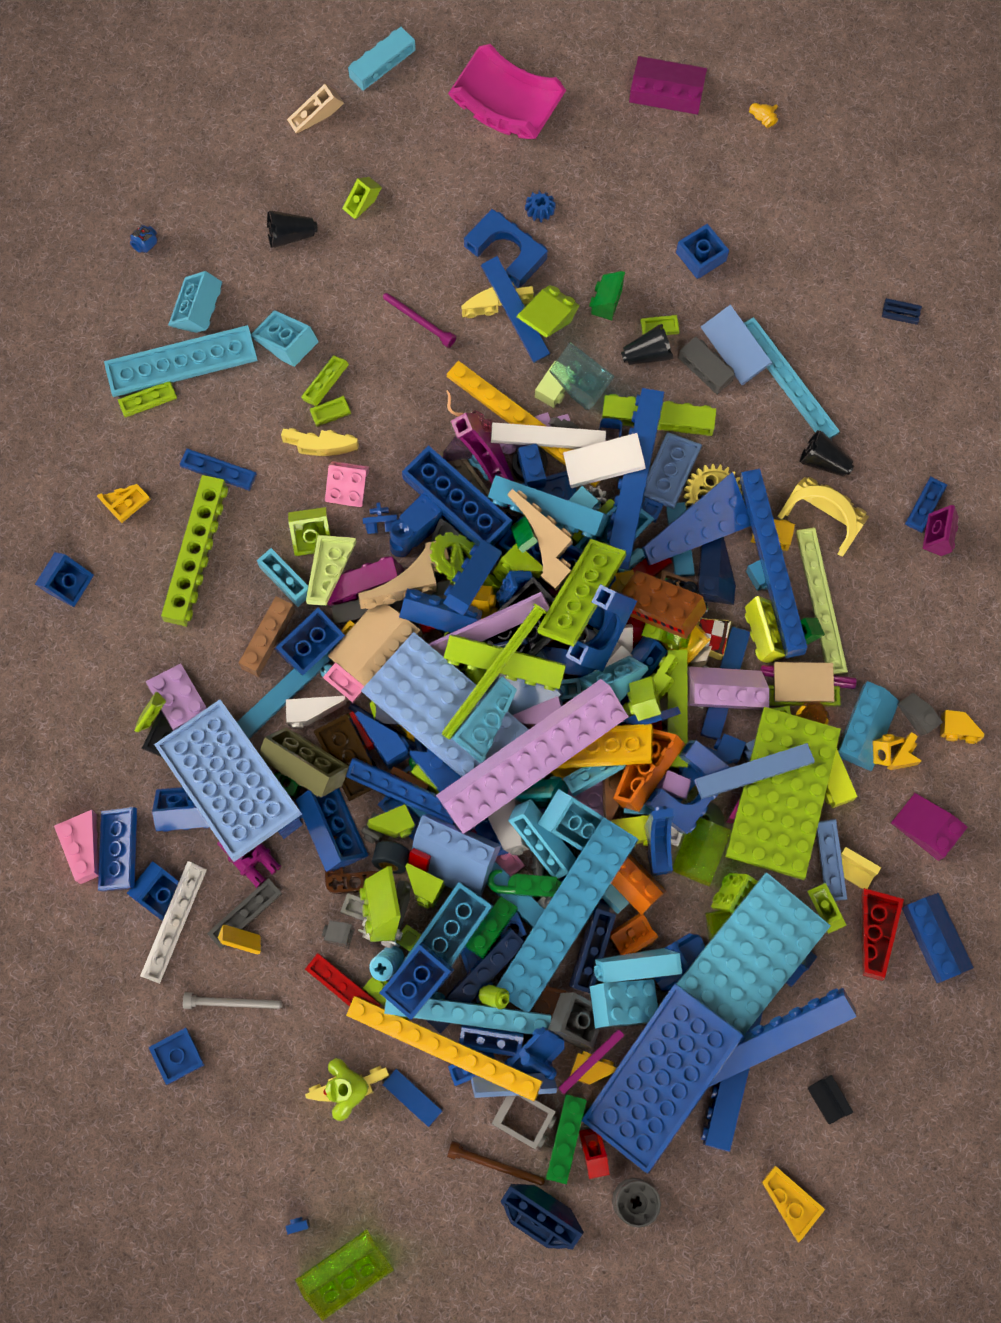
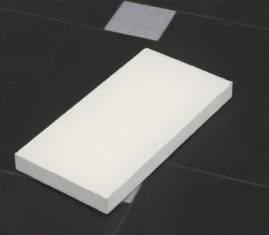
M637 433L563 452L571 488L646 469Z

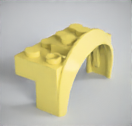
M804 477L793 490L778 517L783 519L785 515L788 516L796 502L801 499L816 506L847 526L846 538L838 552V555L843 557L869 516L866 515L867 512L862 508L853 507L854 504L851 503V499L847 496L842 495L828 485L821 484L819 486L818 482L811 477Z

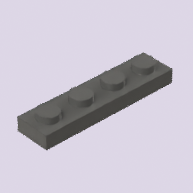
M268 878L207 934L222 949L226 945L221 944L218 936L223 925L243 930L279 898L282 893Z

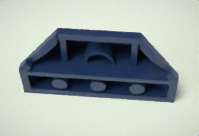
M511 1184L501 1199V1204L505 1208L510 1223L546 1248H567L573 1250L584 1233L571 1208L536 1185Z

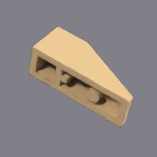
M324 84L287 120L295 133H299L331 116L344 102L335 89Z

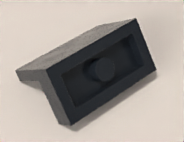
M828 1075L808 1087L809 1093L828 1124H832L840 1118L847 1117L853 1113L832 1075Z

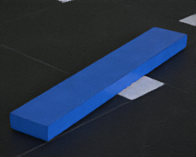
M498 256L481 264L487 279L532 362L535 363L550 355L539 332L517 318V315L525 306Z
M736 627L731 628L720 668L740 670L750 636L749 631ZM708 707L700 735L714 740L720 738L729 708Z
M352 758L345 777L447 823L455 824L437 798V794L357 758Z

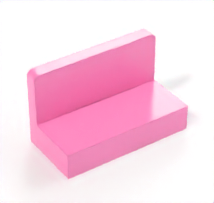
M337 663L323 676L328 683L352 703L362 694L361 690L364 686Z

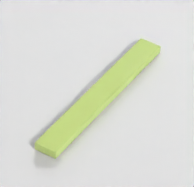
M816 529L797 530L796 536L814 617L818 618L825 633L824 636L819 638L824 662L833 663L834 675L845 674L848 670Z

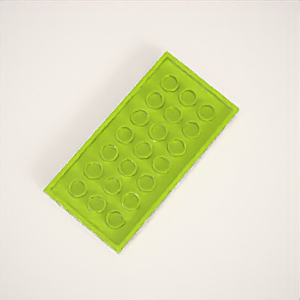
M768 707L763 708L750 761L808 743L815 762L743 786L725 857L801 880L806 878L841 731L840 728Z

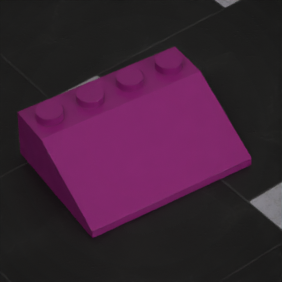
M638 56L629 102L698 115L707 68Z

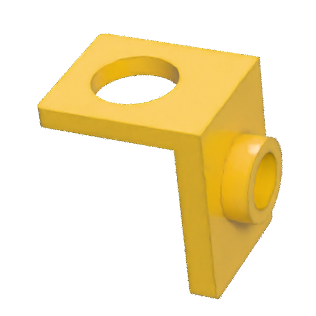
M884 734L882 738L873 740V763L891 766V746L905 742V738L897 737L893 734ZM879 750H883L885 752V760H881L879 758Z

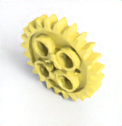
M712 464L710 469H708L704 465L703 471L698 468L696 470L697 475L692 473L691 479H688L686 482L689 486L684 488V491L689 492L683 496L689 499L685 505L692 506L699 500L698 495L704 496L716 484L721 482L729 474V467L722 470V465L720 464L715 469L714 464ZM740 477L735 478L737 484H738V481L740 480ZM706 479L713 480L714 486L708 485Z

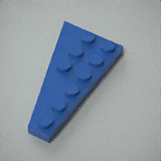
M729 473L721 482L716 484L708 493L697 500L676 520L671 522L668 527L642 547L648 566L751 526L734 473Z

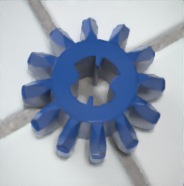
M540 190L538 194L532 192L531 197H527L525 205L528 217L533 216V221L537 218L540 222L543 221V218L549 220L550 216L554 215L556 207L553 196H548L547 191L544 194H541Z

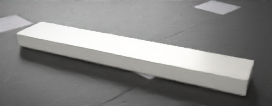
M492 422L491 443L537 444V446L578 449L605 442L606 431Z
M187 862L140 975L141 977L160 984L207 869L192 862Z

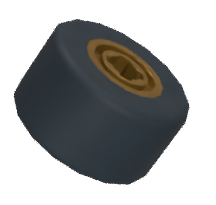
M381 841L376 844L371 862L380 870L387 866H392L394 874H401L406 871L405 866L408 863L410 851L401 844Z

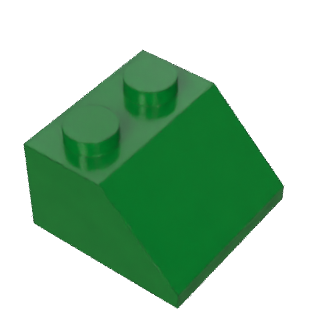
M624 271L604 274L601 281H597L595 287L597 294L596 297L592 296L589 305L592 308L591 315L613 320L623 290Z

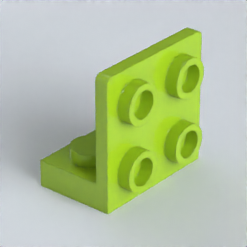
M729 873L724 877L719 892L714 895L711 908L728 911L732 914L758 881L748 874Z

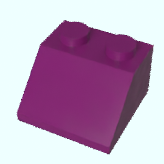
M949 505L928 515L922 549L939 556L953 552L959 519L954 505Z

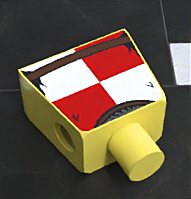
M703 618L699 620L698 625L711 639L704 646H712L708 656L722 660L731 621Z

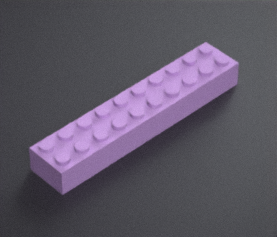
M600 679L436 796L456 826L464 834L628 718V715L610 685Z

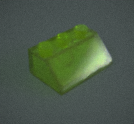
M699 817L694 830L685 834L673 864V872L710 887L732 830Z

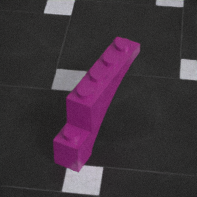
M464 413L451 421L457 438L471 451L491 483H493L495 475L514 481L500 444L491 443L492 432L483 430L477 414ZM508 505L507 508L503 507V509H508L511 505Z

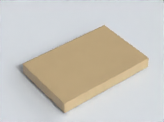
M774 662V702L833 703V663Z

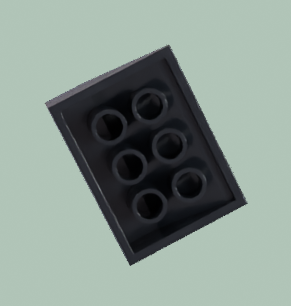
M532 577L498 611L539 592H542L551 607L555 597L537 578ZM546 614L541 616L527 635L528 644L519 646L516 651L536 656L552 640L549 637L538 634L537 630ZM521 624L485 641L491 645L508 641Z

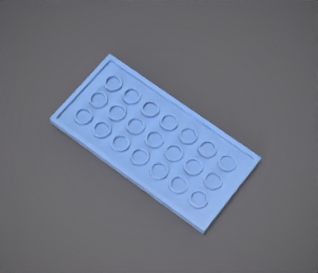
M413 632L364 686L361 692L461 777L481 764L452 738L449 740L442 735V731L476 687V684L455 666L449 664L448 660L444 659L441 654ZM486 693L482 696V698L479 700V702L476 704V706L473 708V710L477 707V705H478V704L481 702V700L485 697ZM508 711L504 715L502 724L494 737V742L491 748H489L485 760L529 730Z
M218 700L154 744L233 862L302 815L221 700Z

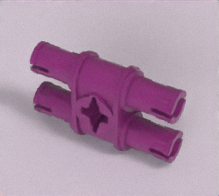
M218 842L217 845L227 854L221 843ZM263 843L249 851L253 855L251 859L245 854L233 862L228 855V861L232 862L240 871V875L246 876L256 888L260 886L256 879L261 883L266 881L255 868L257 863L261 862L271 875L276 873L272 865L277 870L282 867L270 855V849L266 848Z

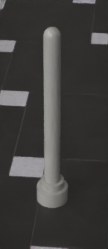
M184 992L183 1009H192V1007L197 1005L280 1009L283 1006V1003L278 1000L197 997V995H193V992Z

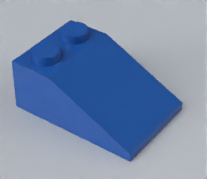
M359 711L355 713L357 720L389 770L409 758V745L403 736L399 737L396 732Z
M420 943L380 991V994L412 1020L455 969L426 944Z

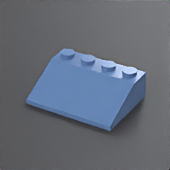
M424 814L416 830L412 849L415 848L431 856L427 873L443 880L445 886L454 889L458 882H461L476 894L482 896L501 845L471 831L463 834L456 824L452 825L432 815Z

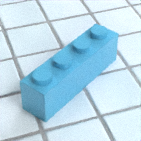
M402 27L392 31L387 38L379 41L374 48L366 51L361 58L350 64L348 67L349 77L364 91L416 50L415 39Z
M531 799L516 805L508 821L552 877H557L558 879L566 876L575 863L576 857L561 838L537 824L543 814Z

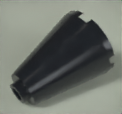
M273 210L267 212L268 240L271 248L313 237L318 230L317 222L311 217Z
M663 324L657 325L623 347L624 351L621 352L624 363L628 362L629 365L674 359Z
M817 430L808 441L809 445L807 449L803 450L799 462L803 465L842 477L846 474L849 475L854 468V465H852L853 460L823 431Z

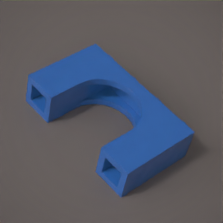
M491 209L464 237V247L479 257L494 241L505 239L514 242L519 247L521 253L506 269V273L511 282L517 288H521L547 260L548 250L543 244H538L534 241L530 234L521 231L515 223L505 219L502 213Z
M600 584L592 603L604 609L603 624L593 639L588 642L578 640L574 647L570 646L565 657L582 666L603 672L637 601Z
M689 740L679 754L682 760L697 771L699 777L731 768L697 740ZM655 788L644 805L652 811L659 806H666L667 809L672 808L674 814L672 827L680 833L688 834L694 830L697 825L696 821L706 813L707 805L718 794L701 799L700 794H698L693 801L682 804L663 789Z

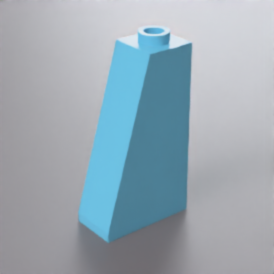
M665 948L596 959V966H594L596 978L604 983L682 974L680 953Z

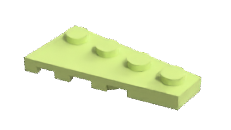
M318 535L306 597L307 604L327 605L354 549L356 538Z

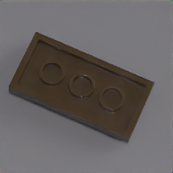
M349 713L313 731L322 749L350 766L352 758H357L377 767ZM345 777L342 785L349 801L373 790Z

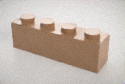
M277 596L274 598L239 661L242 670L257 677L260 676L295 613L293 604Z

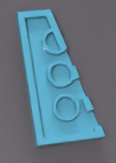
M503 677L498 679L451 737L480 763L485 761L489 748H491L494 742V737L502 724L504 715L507 713L517 691Z

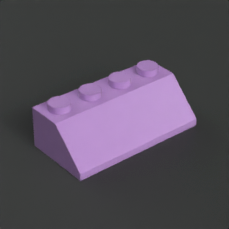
M688 667V706L761 710L764 707L769 708V686L762 671Z

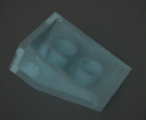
M571 342L549 371L571 398L586 410H590L596 404L615 377Z

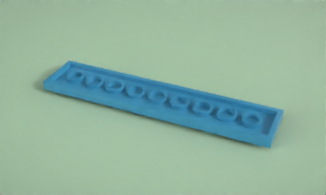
M603 817L498 983L497 987L504 988L509 992V1002L524 1012L532 1010L639 840L638 838Z

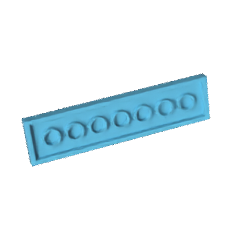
M247 325L104 361L112 396L117 397L148 389L170 381L172 383L258 360L249 326Z

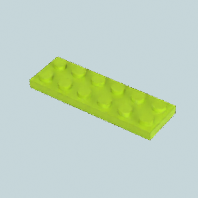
M590 539L537 629L538 634L574 647L598 606L592 603V600L599 585L609 587L626 557V551Z

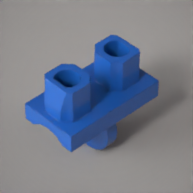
M377 502V508L370 509V514H378V516L363 518V524H365L368 534L378 533L377 522H384L385 532H390V525L398 520L397 515L382 516V513H389V508H381L380 502Z

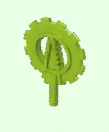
M447 532L444 536L440 534L435 537L436 542L431 543L430 550H432V554H430L432 562H435V568L440 573L443 572L447 575L450 583L455 584L452 581L458 571L462 573L464 570L461 568L465 561L462 551L471 559L472 556L469 553L475 544L469 542L466 539L467 537L461 534L457 536L452 532ZM452 547L448 562L444 552L446 548Z

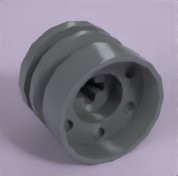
M625 1179L617 1185L613 1192V1209L617 1216L629 1226L637 1228L648 1226L656 1220L660 1213L661 1202L659 1194L654 1187L642 1179ZM637 1196V1199L640 1201L639 1205L635 1204L634 1207H632L633 1204L630 1202L631 1198L635 1199Z

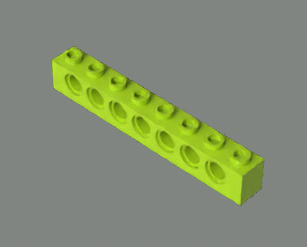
M205 475L201 476L161 614L164 622L187 627L188 621L192 620L193 610L191 609L193 603H196L198 599L197 588L203 582L202 571L208 564L207 553L213 547V532H217V518L223 512L222 501L228 494V487L224 479ZM210 496H215V499H214V500H212V501H208V500H207L208 497H210ZM205 513H210L208 518H202ZM199 531H206L202 536L197 535ZM195 548H200L198 553H192ZM189 566H196L193 571H187ZM185 583H190L189 588L182 589ZM185 601L182 607H177L178 602Z

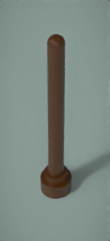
M452 1141L449 1148L448 1158L455 1160V1158L460 1159L461 1157L540 1186L545 1183L543 1177L464 1150L458 1142Z

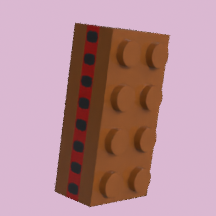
M638 570L635 571L621 591V593L637 601L630 617L684 639L688 638L707 610L702 595Z

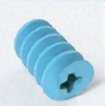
M393 946L392 949L385 947L371 960V975L378 981L389 980L403 963L405 957L403 951L396 946Z

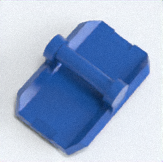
M689 933L665 947V949L680 953L682 974L654 977L661 991L669 992L706 947L698 934Z
M542 1027L534 1030L532 1033L533 1037L514 1057L508 1058L505 1064L527 1074L542 1073L545 1078L553 1080L556 1077L557 1070L553 1068L552 1062L564 1050V1038Z

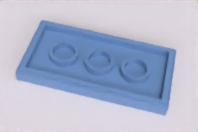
M731 304L701 326V329L726 364L732 367L741 385H744L772 364Z
M667 432L649 471L644 498L647 497L662 503L663 506L675 509L702 448V444Z

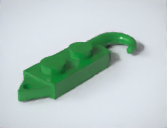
M501 869L492 871L488 877V885L492 891L519 896L553 898L562 883L557 880V877L515 874L510 877L508 886L496 885L494 877L502 873Z

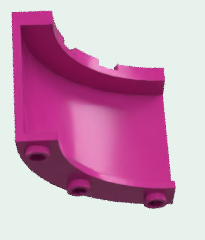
M491 44L478 47L448 95L463 110L467 108L474 113L473 117L486 126L509 136L513 133L517 134L518 138L536 139L563 97L566 89L557 77H541L516 67L501 56Z

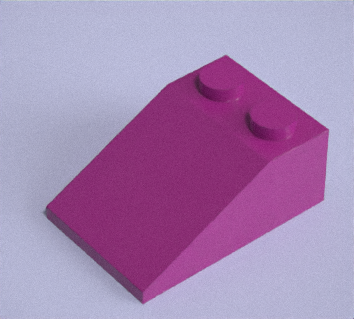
M916 793L912 795L891 822L892 825L938 861L948 854L968 828L954 815Z

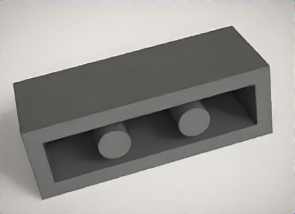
M695 336L680 350L678 358L717 395L733 381L735 373L732 367L722 362L719 355L712 352L703 340H699Z

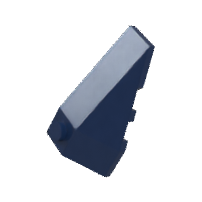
M724 537L701 545L697 591H699L706 602L734 605L736 585Z

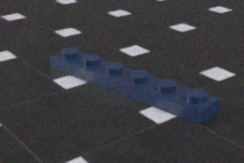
M510 928L443 1000L470 1003L479 994L480 989L486 986L514 957L524 944V941ZM426 1020L440 1034L450 1024Z

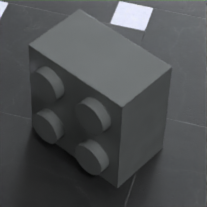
M574 992L561 993L548 1030L578 1048H593L600 1028H595L592 1002Z

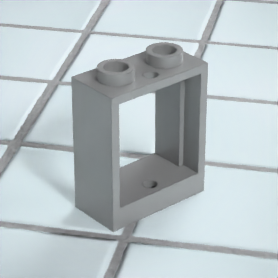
M521 1095L506 1096L491 1124L533 1149H536L537 1146L541 1148L547 1137L543 1134L547 1127L552 1128L557 1119L554 1116L556 1111L537 1100L532 1101ZM516 1096L548 1113L533 1142L501 1124Z

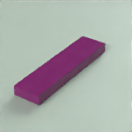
M617 1030L558 1087V1090L565 1094L624 1034Z

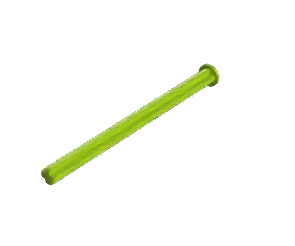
M533 604L534 608L442 731L444 737L450 740L541 616L547 613L539 605Z

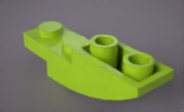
M670 653L660 661V668L657 673L651 675L658 690L659 701L675 682L670 677V674L679 660ZM626 702L623 705V708L629 718L633 715L631 714L629 705Z

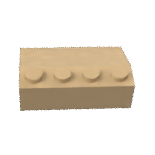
M377 605L366 611L328 657L365 686L413 632L419 637L422 636V633L409 620L399 618L400 613L389 605Z

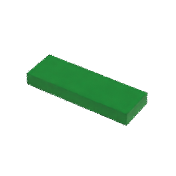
M526 516L511 526L518 549L522 553L538 542Z

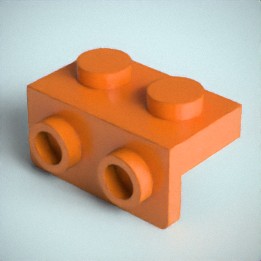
M640 913L611 931L610 939L620 955L637 953L643 947L652 945L655 939L658 938L657 933L653 931L645 915Z

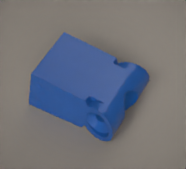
M424 493L400 515L398 520L390 525V551L396 557L407 556L412 548L417 547L435 531L442 517V510Z

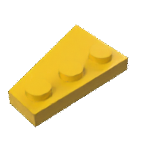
M774 1166L761 1183L799 1243L825 1209L778 1167Z

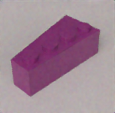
M387 556L381 558L376 563H366L361 566L362 568L347 570L340 576L327 604L332 607L333 605L358 600V593L372 590L391 581L404 572L403 566L393 557Z

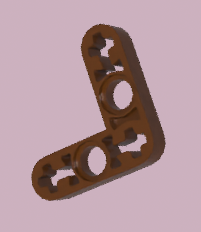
M343 867L333 871H325L326 888L332 894L360 892V888L364 886L363 876H367V879L378 871L344 874ZM354 877L361 880V884L357 888H352L349 884L350 880ZM343 878H346V885L348 889H344V885L337 886V889L334 890L333 887L329 885L333 883L334 879H336L338 883L344 882Z

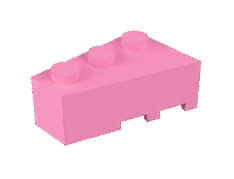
M90 810L54 826L74 879L79 884L98 877L97 814Z

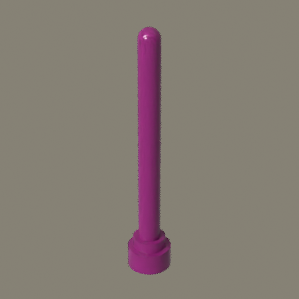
M383 294L385 301L438 336L444 346L450 348L455 343L456 335L447 331L443 332L390 294Z

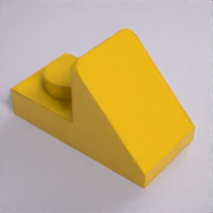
M911 732L906 736L905 742L902 743L892 759L891 766L887 767L889 770L916 766L922 762L911 754L917 746L915 741L918 736Z

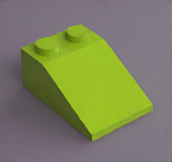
M549 285L530 301L517 315V318L547 338L570 324L580 305L572 297L561 293L559 288Z

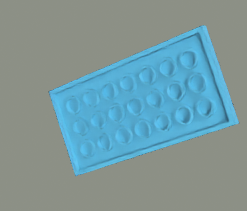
M766 872L676 984L745 1035L831 925Z

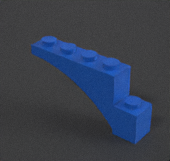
M724 733L721 739L717 738L714 745L716 750L706 748L727 765L731 763L737 764L746 742ZM689 764L688 768H679L677 773L691 780L689 791L696 785L695 779L700 778L697 771ZM673 797L674 799H676V800H677L678 802H680V803H681L682 800H683V799H680V798H675V797Z
M666 806L654 808L644 826L649 848L647 855L652 876L670 874L673 871L671 826L674 814L673 809H667Z

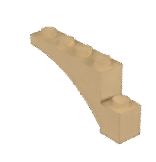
M512 489L507 494L509 499L526 516L538 539L543 563L541 577L555 590H558L571 573L569 569L571 565L563 558L561 560L559 558L573 543L570 538L572 535L566 529L562 528L560 530L555 526L557 522L549 515L545 517L541 514L542 509L534 502L532 505L526 501L528 497L520 490L516 492Z
M432 542L425 543V549L420 556L399 576L372 590L358 593L361 609H372L377 605H389L395 601L404 600L407 588L411 590L416 589L428 595L437 592L433 572L439 571L435 568V562H432L430 554H432L430 545ZM445 549V558L449 562V555L447 549Z

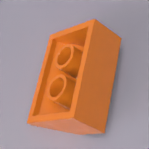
M629 854L611 883L641 915L666 893L662 885L631 854Z

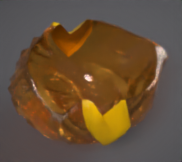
M819 702L804 703L796 713L798 717L826 725L829 723V713L823 704Z

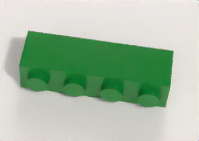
M565 1095L545 1178L547 1180L567 1185L586 1099Z

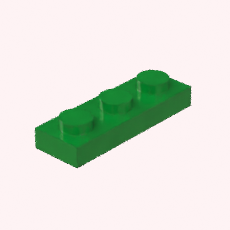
M500 897L470 938L466 948L483 959L515 915L518 907Z

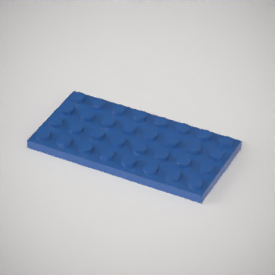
M674 984L583 1117L582 1122L645 1173L649 1174L742 1040L744 1034L678 984Z

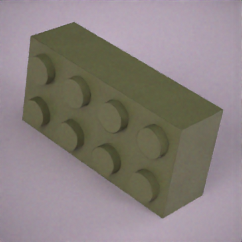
M287 727L266 736L259 751L260 756L267 765L279 770L282 775L290 777L298 785L304 786L314 795L320 797L341 787L349 768L347 764Z

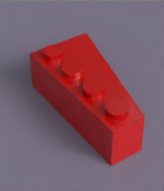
M866 888L862 891L863 976L883 981L886 976L904 899Z

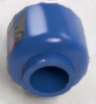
M141 225L130 235V244L137 252L147 253L157 244V232L151 226Z

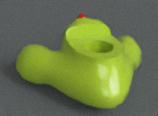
M335 1058L329 1062L328 1071L333 1076H336V1078L327 1082L323 1093L330 1101L337 1103L332 1109L333 1118L343 1121L349 1117L352 1109L365 1097L369 1086L363 1077L351 1070L343 1060Z

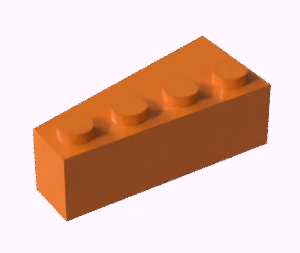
M653 729L652 763L626 765L613 797L621 807L640 812L684 747L685 743L676 734Z

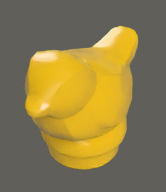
M753 103L749 108V113L753 114L758 121H761L762 125H765L766 128L775 125L778 121L777 114L774 113L778 108L777 104L771 106Z

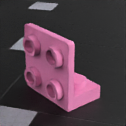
M332 461L328 468L325 502L362 507L365 481L369 474V467Z

